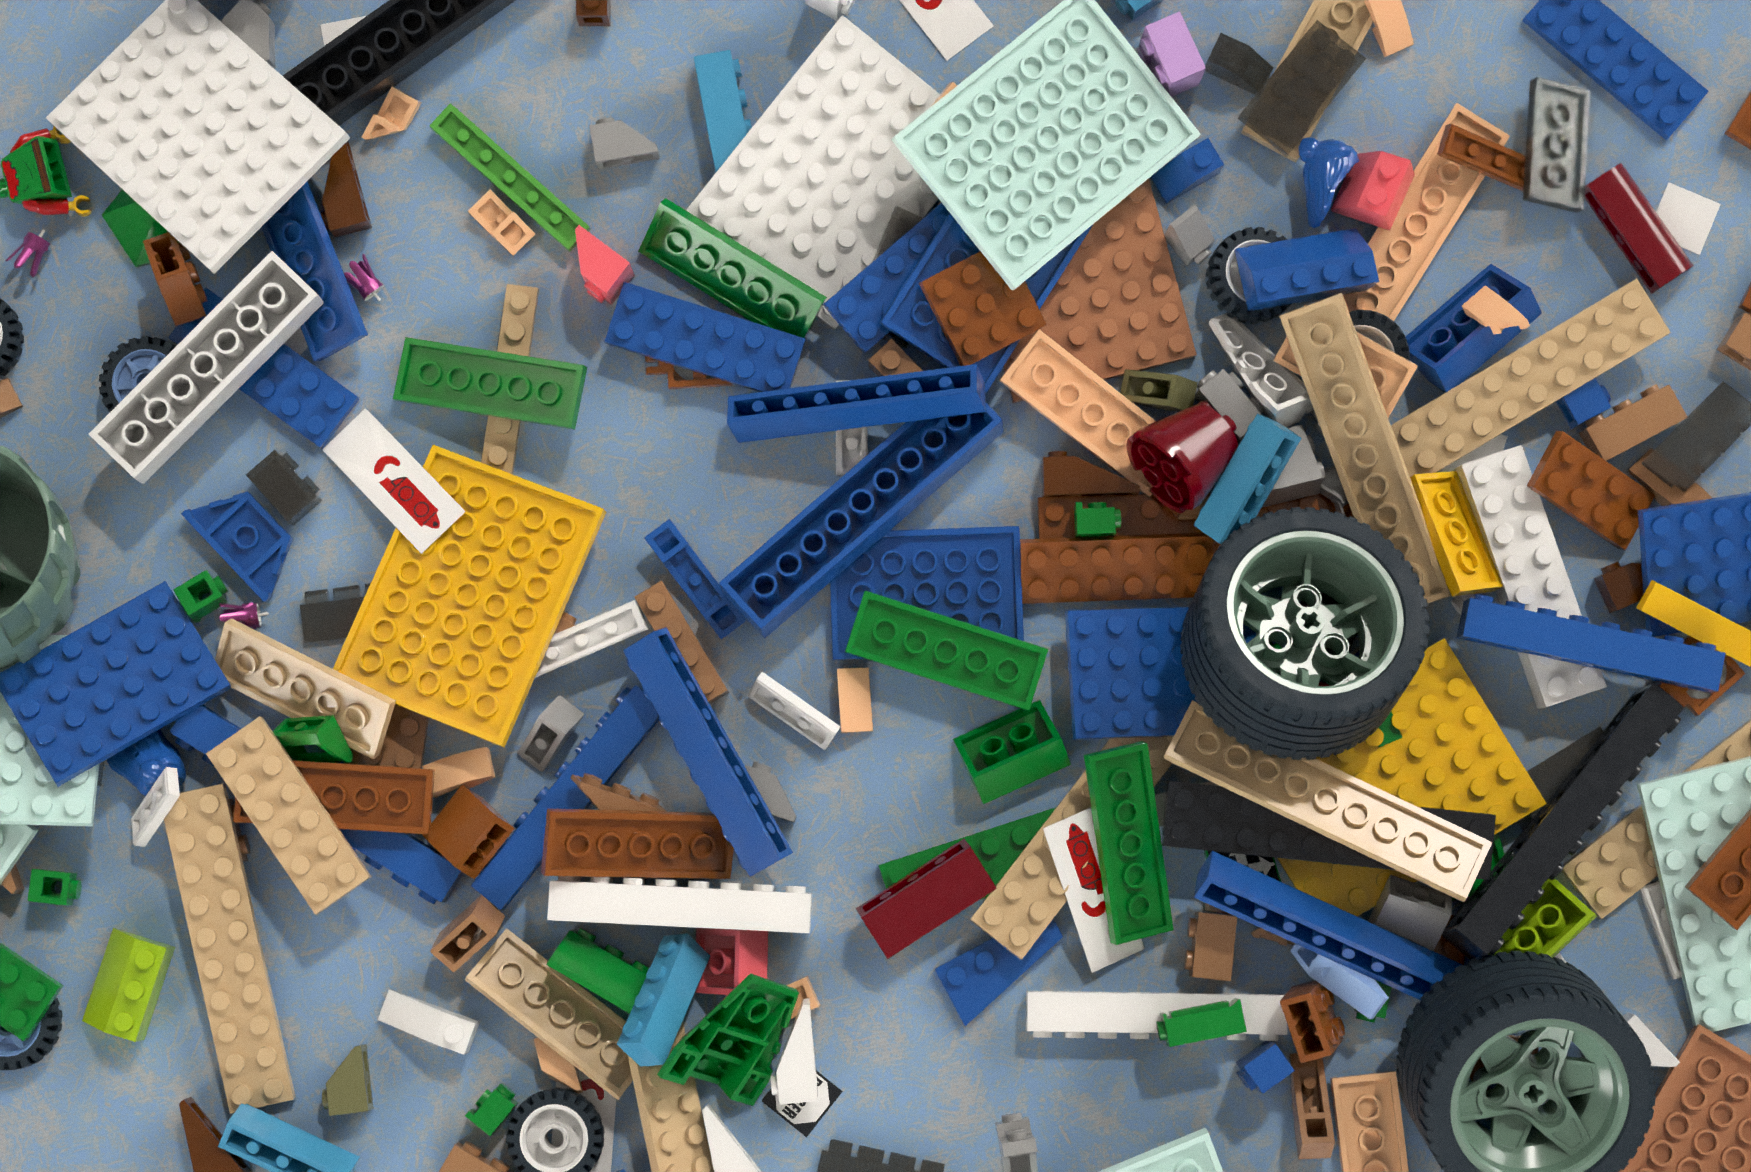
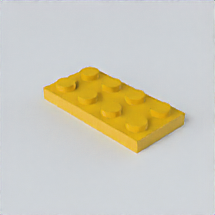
M1457 471L1414 474L1411 476L1410 479L1424 514L1434 552L1451 596L1494 592L1503 587Z

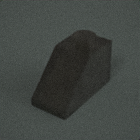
M1220 33L1205 65V72L1260 97L1274 67L1249 45Z

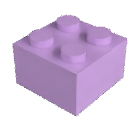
M1179 11L1145 26L1139 43L1140 47L1137 48L1138 54L1143 62L1149 65L1152 73L1170 96L1173 97L1198 86L1206 67L1181 12Z

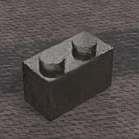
M274 449L250 470L246 476L286 521L295 525L322 501L316 494L320 488L308 475L304 479L296 471L299 467L298 463L287 452L282 455Z

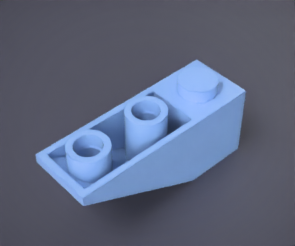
M1297 944L1290 951L1311 978L1369 1019H1373L1389 998L1376 980Z

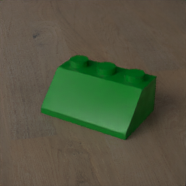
M1040 700L1031 703L1029 711L1018 709L953 739L983 805L1071 765L1062 738Z
M581 927L578 931L569 930L546 965L630 1014L650 967L638 960H635L633 964L622 958L624 952L610 944H607L604 948L595 943L596 936Z

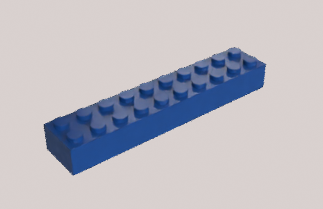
M986 403V412L905 422L722 579L719 585L723 594L765 639L1003 433V420Z

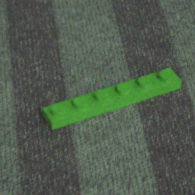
M451 103L429 125L438 136L569 252L577 245L575 233L577 226H582L588 232L591 230L590 226Z

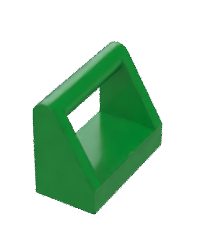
M334 715L285 718L273 730V733L293 761L350 763L353 759V754ZM316 744L325 751L307 752L304 745Z

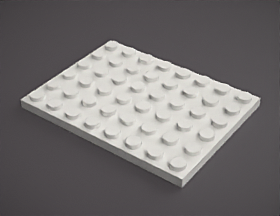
M165 0L46 117L58 131L213 274L350 139L349 135L197 0Z
M842 15L686 211L827 297L826 302L924 218L938 200V197L891 139L928 110L940 94ZM822 306L817 318L834 331L839 324L827 309Z

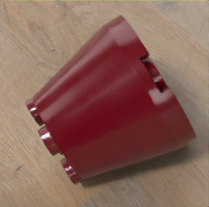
M1202 400L1194 406L1137 430L1127 440L1128 457L1134 470L1139 471L1141 469L1146 480L1153 486L1149 491L1171 510L1183 513L1186 510H1193L1199 506L1225 471L1239 446L1234 434L1237 427L1229 416H1221L1208 402Z

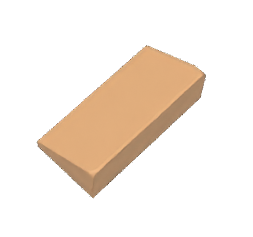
M869 667L838 668L837 679L841 733L873 731Z

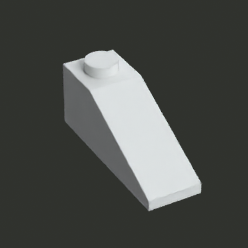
M391 989L388 990L378 1020L463 1055L469 1053L480 1021Z
M810 998L802 1000L777 1063L776 1075L771 1076L772 1095H778L779 1105L818 1101Z
M707 1104L702 1109L714 1172H762L713 1108Z

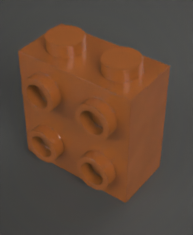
M169 232L144 240L143 243L156 282L175 326L206 316L202 303L208 300L201 283L195 284L201 280L194 263L186 261L191 259L189 251Z
M461 785L432 821L430 835L422 834V836L455 868L475 879L515 828L481 796L466 786Z
M1313 980L1292 986L1280 1000L1300 1062L1304 1063L1332 1055L1343 1041V1036L1345 1035L1343 1021L1340 1016L1336 1017L1332 1006L1335 1004L1333 993Z

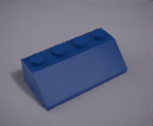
M1356 228L1234 250L1248 311L1327 298L1339 293L1344 295L1367 291L1379 282L1373 251Z
M1493 264L1488 265L1406 336L1410 351V361L1418 365L1417 369L1430 383L1445 393L1461 384L1522 331L1519 326L1504 328L1500 334H1493L1490 326L1485 327L1467 316L1462 305L1480 289L1487 286L1517 309L1528 320L1529 324L1542 314L1531 288Z

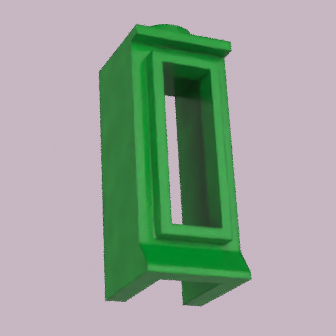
M1234 998L1230 1003L1225 1000L1169 1011V1016L1162 1012L1160 1013L1161 1021H1156L1160 1041L1165 1040L1166 1045L1169 1047L1247 1032L1241 1000L1238 998Z

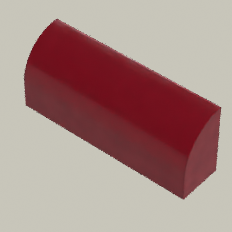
M1622 163L1611 168L1580 191L1651 294L1694 266Z
M962 839L857 907L856 910L886 958L889 959L997 888L971 846L965 839Z

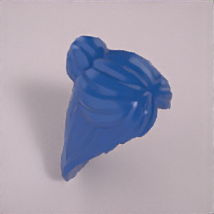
M1307 137L1301 140L1298 150L1300 159L1305 162L1303 179L1306 191L1308 224L1312 228H1317L1328 214L1337 186L1360 160L1352 146L1346 145L1339 140L1328 139L1318 141L1315 138Z
M160 729L107 759L110 768L126 778L145 797L166 767L177 768L179 786L184 783L186 778V769L179 751L166 739Z

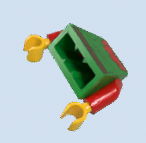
M54 126L53 130L50 131L45 128L21 135L10 150V154L1 160L0 164L4 178L0 179V198L9 196L12 203L23 204L26 210L42 215L68 214L69 211H75L80 216H89L92 213L91 210L78 209L80 202L91 201L87 196L79 195L73 201H68L67 199L72 197L58 142L61 144H69L71 142L64 135H60V131Z

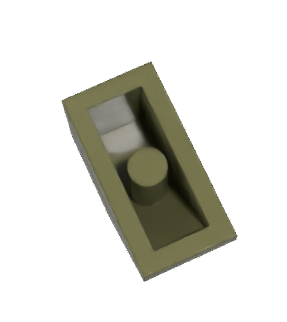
M1125 369L1120 393L1137 405L1180 412L1193 406L1198 382L1179 375Z
M367 1044L355 1046L326 1082V1089L322 1090V1102L324 1109H329V1116L365 1112L374 1109Z

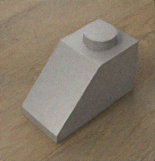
M240 0L223 17L221 22L275 69V24L269 17L272 11L261 0H256L255 2L252 0Z
M603 118L597 120L595 125H589L598 170L660 159L657 145L621 120L615 121L614 118Z
M1195 204L1171 222L1164 235L1167 243L1186 266L1190 265L1193 261L1200 264L1212 254L1210 248L1215 239Z
M559 695L539 715L517 754L543 772L571 737L583 718L584 713Z
M753 762L752 767L745 765L771 814L795 823L797 816L777 776L770 773L772 767L758 762Z

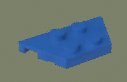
M247 491L233 495L232 498L220 499L209 503V505L193 510H184L181 513L261 600L267 603L271 599L293 537L258 500Z

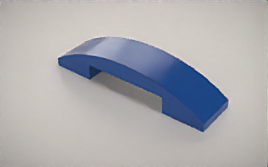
M670 519L644 537L721 640L747 621L723 594L718 582Z

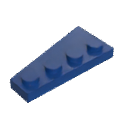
M1054 918L1022 960L995 939L990 938L935 968L964 1026L971 1022L1063 937Z

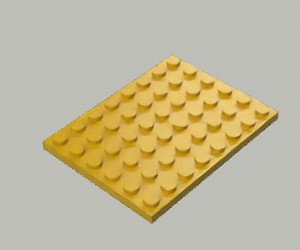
M432 445L423 468L466 512L422 554L395 528L333 669L396 700L395 705L505 748L607 512L601 507Z
M1443 638L1426 649L1418 671L1391 710L1393 714L1391 718L1392 725L1400 730L1403 738L1378 747L1384 739L1383 732L1378 728L1362 743H1357L1355 747L1349 750L1345 749L1343 753L1337 755L1331 754L1330 757H1316V759L1417 807L1496 815L1495 835L1547 803L1446 639ZM1277 858L1296 889L1355 916H1359L1376 906L1390 875L1411 882L1418 881L1397 870Z

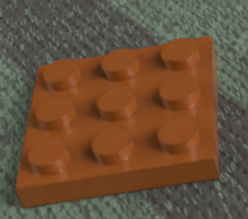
M981 251L919 282L960 366L971 365L1047 325L1026 282L1024 281L1012 291Z

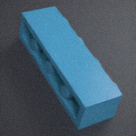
M731 50L693 56L715 172L719 170L752 128L751 120H744L742 108H746L748 105L745 90H738L736 78L742 77L739 59H732Z
M1257 413L1254 420L1249 424L1244 438L1225 471L1216 482L1215 488L1206 504L1201 508L1194 526L1219 544H1222L1233 531H1237L1244 523H1249L1259 513L1302 438L1277 421Z
M688 933L663 937L617 1042V1045L640 1067L663 1065L710 958V955Z
M242 1103L229 1119L218 1147L271 1172H354L360 1158L255 1107Z

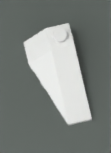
M1225 313L1211 318L1208 324L1251 397H1254L1263 407V414L1284 427L1300 422L1311 404L1305 384L1291 370L1274 362L1275 355L1236 317L1231 319Z

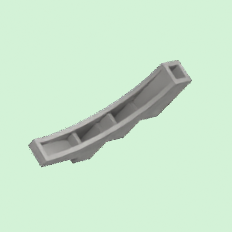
M1021 1112L1001 1115L1002 1121L995 1122L1001 1155L1002 1172H1038V1150L1036 1139L1031 1132L1029 1118H1022Z

